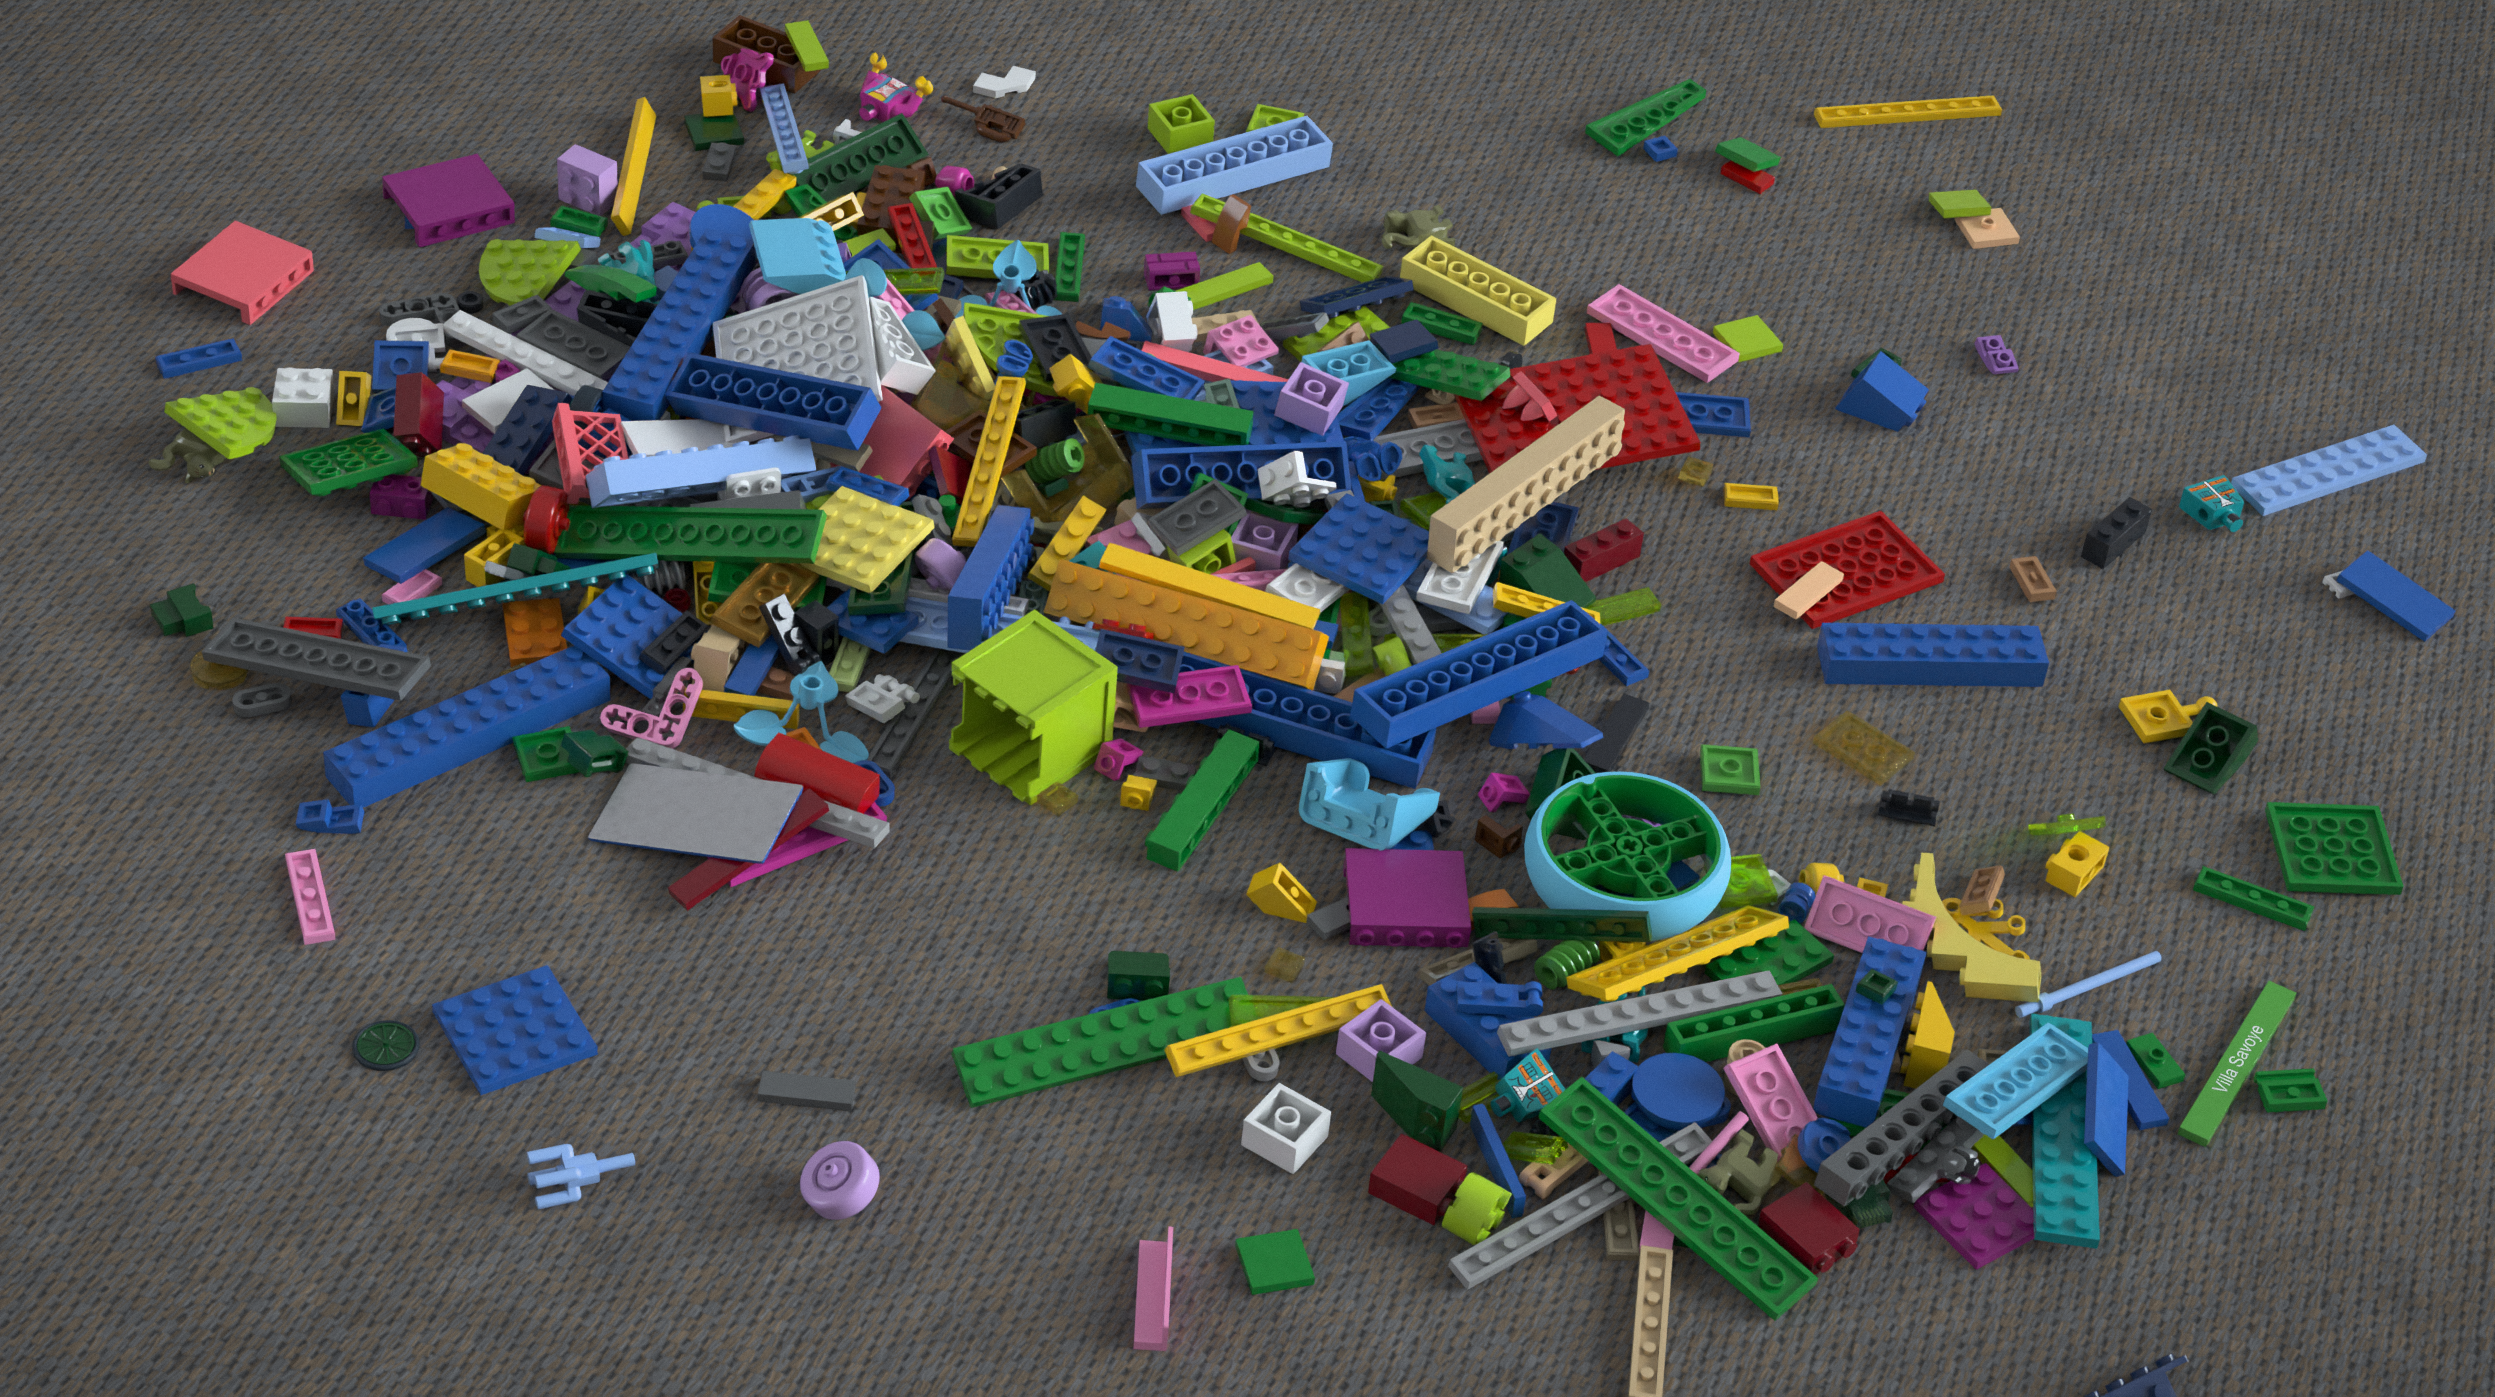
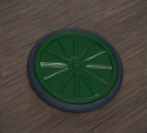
M381 1020L365 1026L357 1033L352 1043V1051L354 1057L363 1066L372 1070L390 1071L399 1069L411 1062L418 1053L420 1041L414 1029L407 1024L394 1020Z

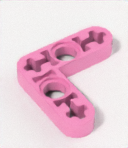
M692 668L681 669L674 678L659 717L612 704L605 707L601 712V723L611 733L634 740L637 737L673 749L682 741L703 687L702 678ZM692 677L695 683L694 685L689 684L686 689L683 681H687ZM685 689H686V694H687L688 697H690V698H687V697H685V696L683 695L684 692H685ZM677 702L686 704V709L682 714H671L673 704ZM618 713L622 720L627 721V727L620 721H615L612 725L609 717H615ZM668 718H669L671 721H673L672 727H671L670 722L667 720ZM638 721H648L649 727L647 731L641 734L634 732V726ZM671 727L674 736L668 737L665 741L662 733H668Z

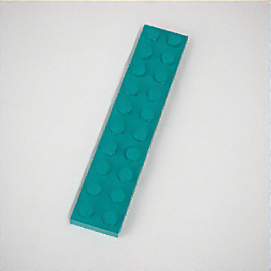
M652 553L373 607L372 609L374 619L376 621L382 620V624L389 626L401 623V618L410 616L413 620L429 618V612L439 611L441 615L458 612L457 607L465 605L469 609L486 607L485 602L496 600L497 604L514 601V596L522 594L528 599L542 596V591L552 589L554 593L571 590L570 585L580 583L582 588L598 585L599 579L609 578L610 582H615L617 579L625 578V573L637 572L638 577L654 574V569L659 568L657 554Z
M2031 1013L2029 1036L2049 1022L2088 1048L2089 1044H2092V1022ZM2086 1070L2031 1111L2034 1240L2097 1249L2100 1242L2097 1156L2084 1144Z

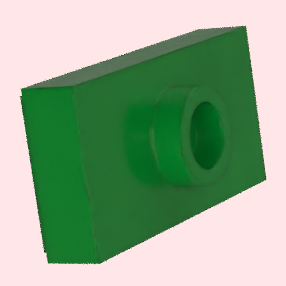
M561 206L550 219V227L597 237L608 226V218Z
M2153 1032L2127 1040L2126 1044L2136 1062L2157 1089L2184 1081L2186 1074Z

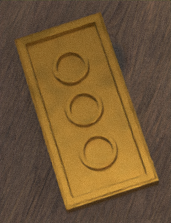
M760 563L714 612L710 623L759 648L772 634L759 606L785 594L792 610H794L819 582V575L796 563Z

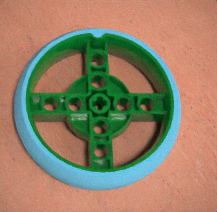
M1621 771L1602 772L1583 776L1566 783L1549 795L1540 805L1531 819L1525 837V863L1530 880L1538 895L1550 909L1649 911L1652 930L1651 941L1681 934L1703 921L1720 902L1730 878L1731 855L1726 834L1713 812L1699 798L1684 788L1667 780L1646 774ZM1622 815L1646 819L1658 823L1660 826L1654 827L1640 820L1623 818ZM1578 821L1589 835L1584 848L1554 856L1547 843L1549 839L1563 827ZM1700 855L1707 868L1706 875L1691 887L1678 892L1666 876L1671 863ZM1602 885L1616 892L1632 894L1635 898L1609 894L1597 890L1593 886Z

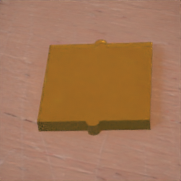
M1795 1133L1787 1146L1781 1150L1782 1155L1775 1169L1796 1188L1807 1182L1818 1193L1823 1195L1824 1192L1814 1185L1818 1173L1804 1162L1799 1153L1798 1135Z

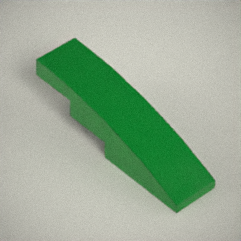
M583 265L565 271V276L582 288L608 294L616 300L628 297L636 303L656 296L657 286L637 275L618 268L604 265Z

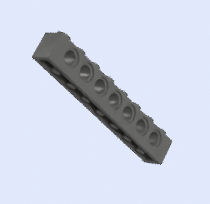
M1968 1049L1824 1160L1820 1164L1814 1185L1843 1206L1847 1205L1854 1198L1857 1200L1861 1198L1869 1186L1873 1183L1875 1185L1880 1183L1889 1170H1896L1908 1155H1915L1920 1150L1922 1144L1927 1140L1932 1141L1942 1128L1957 1117L1952 1111L1943 1106L1945 1097L1990 1064Z

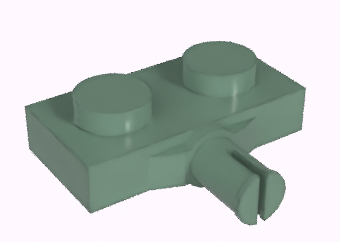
M1230 378L1204 384L1206 396L1205 400H1200L1201 402L1239 408Z

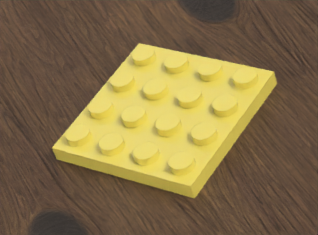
M841 486L818 509L824 510L827 518L815 563L798 565L817 574L871 593L934 529L933 519Z

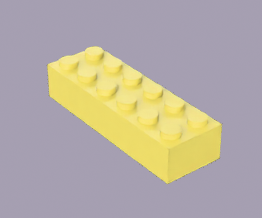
M1432 235L1402 258L1400 278L1412 280L1415 291L1472 320L1482 322L1484 326L1523 346L1553 323L1556 304L1555 297Z

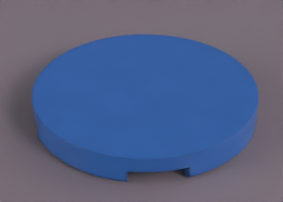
M723 204L704 206L693 215L689 223L690 244L694 249L706 228L753 240L749 223L754 219L732 206Z
M1663 1053L1648 1058L1638 1066L1637 1071L1633 1075L1631 1095L1633 1101H1636L1638 1106L1647 1114L1646 1117L1667 1128L1682 1130L1695 1122L1699 1125L1707 1121H1713L1722 1109L1725 1088L1719 1074L1701 1059L1682 1053Z

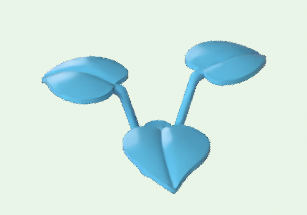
M1019 240L1007 246L994 261L993 272L998 279H1001V282L997 283V289L991 302L987 305L986 300L980 296H964L959 299L962 308L955 316L956 318L963 316L964 302L994 307L1001 290L1009 294L1020 291L1024 303L1031 308L1024 290V284L1021 282L1030 279L1035 274L1037 267L1035 259ZM1045 305L1040 306L1036 310L1037 314L1045 316L1062 314L1056 308Z
M866 258L857 260L844 279L845 281L863 275L867 284L868 298L882 295L887 286L886 275L882 268L874 261ZM912 311L902 319V322L922 351L931 349L946 339L934 318L925 311Z
M822 661L808 667L804 673H799L791 681L790 692L794 698L782 720L779 721L778 716L771 711L758 709L743 715L733 726L734 730L743 739L756 745L767 746L778 732L786 735V731L782 726L787 724L797 704L800 703V706L807 710L818 707L823 737L827 740L820 744L822 751L853 764L869 758L867 748L853 734L838 731L831 737L828 733L823 706L824 703L830 702L837 697L838 685L828 673Z

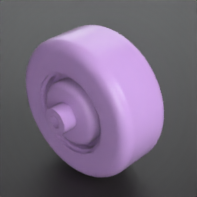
M937 538L928 540L914 556L915 563L926 578L928 586L933 590L937 587L945 591L949 589V593L966 564V558L960 551H956L946 542Z
M850 1141L834 1142L818 1150L806 1163L800 1179L801 1193L805 1201L820 1216L831 1220L849 1218L864 1209L874 1197L879 1185V1170L876 1162L860 1145Z

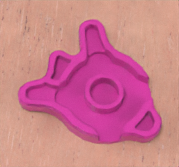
M743 48L740 49L742 52L739 54L725 56L721 62V69L724 75H730V82L736 84L737 97L741 99L743 108L746 111L752 112L757 106L756 90L765 86V73L772 65L774 57L771 53L765 52L759 55L753 50Z

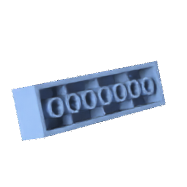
M1308 116L1139 162L1136 187L1162 215L1194 204L1202 193L1218 199L1327 168L1330 165L1333 143Z
M798 435L786 437L780 442H774L773 438L758 441V444L749 445L748 441L735 443L729 448H724L723 444L709 446L707 450L698 451L697 447L683 449L681 453L672 454L671 450L657 452L655 456L646 457L645 453L631 455L626 460H620L619 456L603 459L602 464L594 466V470L586 475L591 506L592 508L713 494L726 490V477L731 474L776 467L781 472V479L814 472L816 471V465L810 438L800 439Z

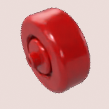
M542 485L535 490L523 515L525 546L548 554L554 553L562 530L567 531L570 525V519L566 518L569 512V503H567L568 494L565 490Z

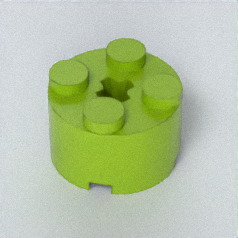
M1470 1173L1455 1194L1457 1198L1453 1206L1449 1205L1442 1222V1227L1475 1246L1490 1237L1491 1233L1488 1230L1491 1227L1497 1229L1505 1215V1212L1502 1210L1507 1205L1512 1193L1480 1175Z

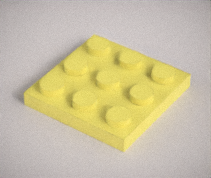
M961 316L952 321L945 335L946 339L942 343V348L946 357L952 358L955 366L953 367L954 375L958 382L962 381L966 390L964 391L965 399L969 406L973 405L976 412L987 406L994 393L995 384L965 318Z

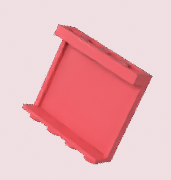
M234 221L171 273L173 294L177 295L185 287L240 309L242 322L251 325L314 271L312 251Z
M881 384L883 400L879 401V404L882 408L863 441L864 444L870 445L873 452L859 472L872 477L880 474L884 481L908 488L910 496L904 501L908 502L914 496L925 477L933 469L928 450L937 446L947 451L954 438ZM830 463L832 468L839 466V465Z

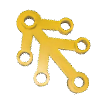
M1947 898L1942 901L1946 911L1958 926L1961 925L1965 928L1968 934L1975 940L1983 942L1986 946L2017 958L2030 959L2025 952L2021 950L2013 951L1993 935L2010 933L2014 936H2019L2025 932V919L2023 917L2014 915L2008 921L1976 922L1971 918L1973 916H1988L1992 919L2000 918L2003 915V903L2001 900L1995 899L1992 907L1999 908L1996 911L1991 910L1968 915L1961 914L1959 906L1962 900ZM2017 923V924H2020L2021 926L2016 928V927H2013L2012 925Z

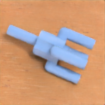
M570 1144L527 1152L529 1165L560 1158V1165L554 1168L527 1173L530 1186L536 1185L538 1189L556 1184H564L566 1187L565 1191L535 1197L537 1209L576 1202L581 1198L580 1186L600 1182L599 1173L635 1166L633 1153L597 1160L592 1152L574 1156L573 1148Z

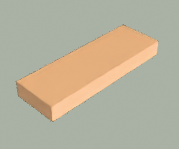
M1821 561L1777 597L1774 607L1797 619L1842 582L1844 573Z

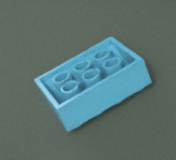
M811 218L751 220L749 223L765 282L801 295L844 281L846 272L833 229L827 222L822 220L816 221Z

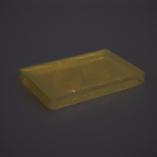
M1848 710L1813 738V744L1880 786L1912 761L1915 756L1913 750Z

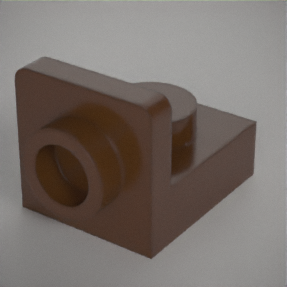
M1485 815L1478 820L1475 841L1501 859L1508 853H1514L1519 849L1522 843L1523 826L1517 823L1506 830L1499 823Z

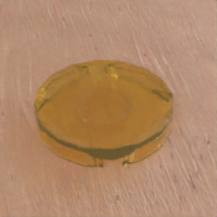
M202 650L194 655L190 664L191 676L194 682L206 689H209V686L217 687V690L236 687L245 681L249 671L248 669L204 661Z

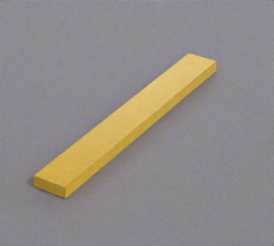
M1993 95L1818 107L1814 110V116L1821 128L2001 116L2002 109Z
M645 97L637 99L611 214L612 221L623 236L629 235L632 232L656 120V114Z
M998 376L952 537L954 546L975 547L987 525L1025 389V378Z
M1110 542L1100 560L1099 568L1309 629H1314L1321 609Z
M1380 984L1167 1045L1164 1051L1175 1076L1179 1077L1337 1031L1380 999L1391 1007L1392 1005L1383 985Z

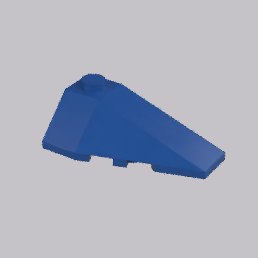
M1112 296L1110 299L1103 298L1100 331H1102L1105 322L1129 331L1131 334L1129 340L1151 342L1152 329L1131 302L1125 301L1124 298Z
M1524 691L1515 694L1514 699L1503 704L1489 738V743L1491 746L1505 749H1516L1518 743H1528L1529 749H1537L1540 746L1552 744L1554 749L1583 748L1604 737L1600 730L1547 698Z

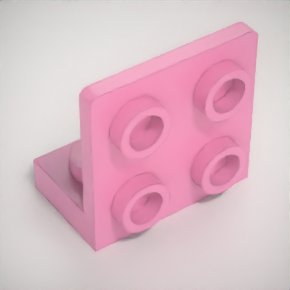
M1249 315L1208 331L1203 352L1207 355L1221 350L1231 364L1246 367L1278 354L1279 348L1255 319Z

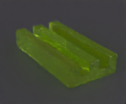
M1494 1071L1463 1088L1459 1118L1465 1124L1471 1121L1472 1108L1465 1112L1463 1111L1464 1109L1479 1103L1485 1105L1487 1111L1491 1110L1490 1102L1499 1097L1497 1093L1484 1100V1098L1497 1092L1495 1085L1500 1080L1497 1079L1498 1075Z
M1513 1131L1502 1143L1509 1159L1552 1165L1556 1162L1555 1157L1559 1158L1562 1155L1561 1150L1566 1151L1568 1148V1143L1562 1137Z

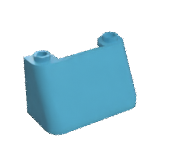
M1346 758L1307 763L1299 802V813L1303 821L1368 848L1381 851L1395 846L1432 816L1437 809L1440 792L1429 788H1420L1410 795L1400 796L1391 793L1385 796L1368 789L1370 774L1367 767L1359 761Z

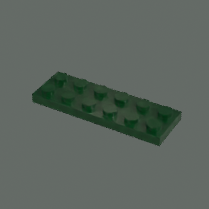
M903 113L807 159L809 169L790 175L796 177L795 187L808 184L828 203L840 196L852 192L855 194L869 187L875 165H888L905 169L907 168L906 165L925 158L929 154Z
M912 501L901 504L903 509L916 513ZM917 546L873 592L867 593L851 586L847 606L849 616L905 612Z

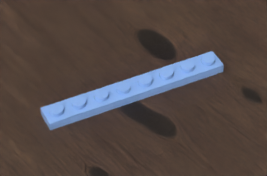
M784 83L760 88L761 98L783 172L798 174L805 169H809Z

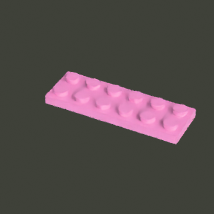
M1620 284L1590 303L1587 307V314L1603 323H1611L1613 329L1641 345L1651 344L1656 354L1706 383L1738 362L1739 352Z

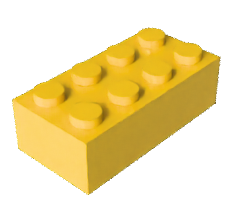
M459 443L456 446L425 456L420 486L504 531L524 523L523 515L528 508L531 497L535 490L542 485L536 483L530 477H525L515 472L512 467L502 465L495 461L493 457L474 450L471 445Z

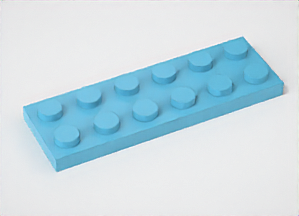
M2048 1022L1945 1097L1943 1106L1977 1128L1981 1133L1994 1139L2087 1070L2088 1048Z

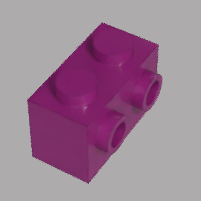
M396 474L386 475L384 479L373 482L370 491L371 514L426 520L433 500V494L430 490L420 486L422 477Z

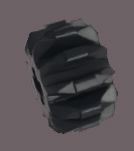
M1036 269L1035 274L1030 279L1021 282L1024 284L1026 296L1033 310L1045 304H1052V300L1057 297L1056 280L1053 274H1049L1047 270L1039 271V269ZM1020 291L1014 293V295H1016L1020 300L1023 301Z

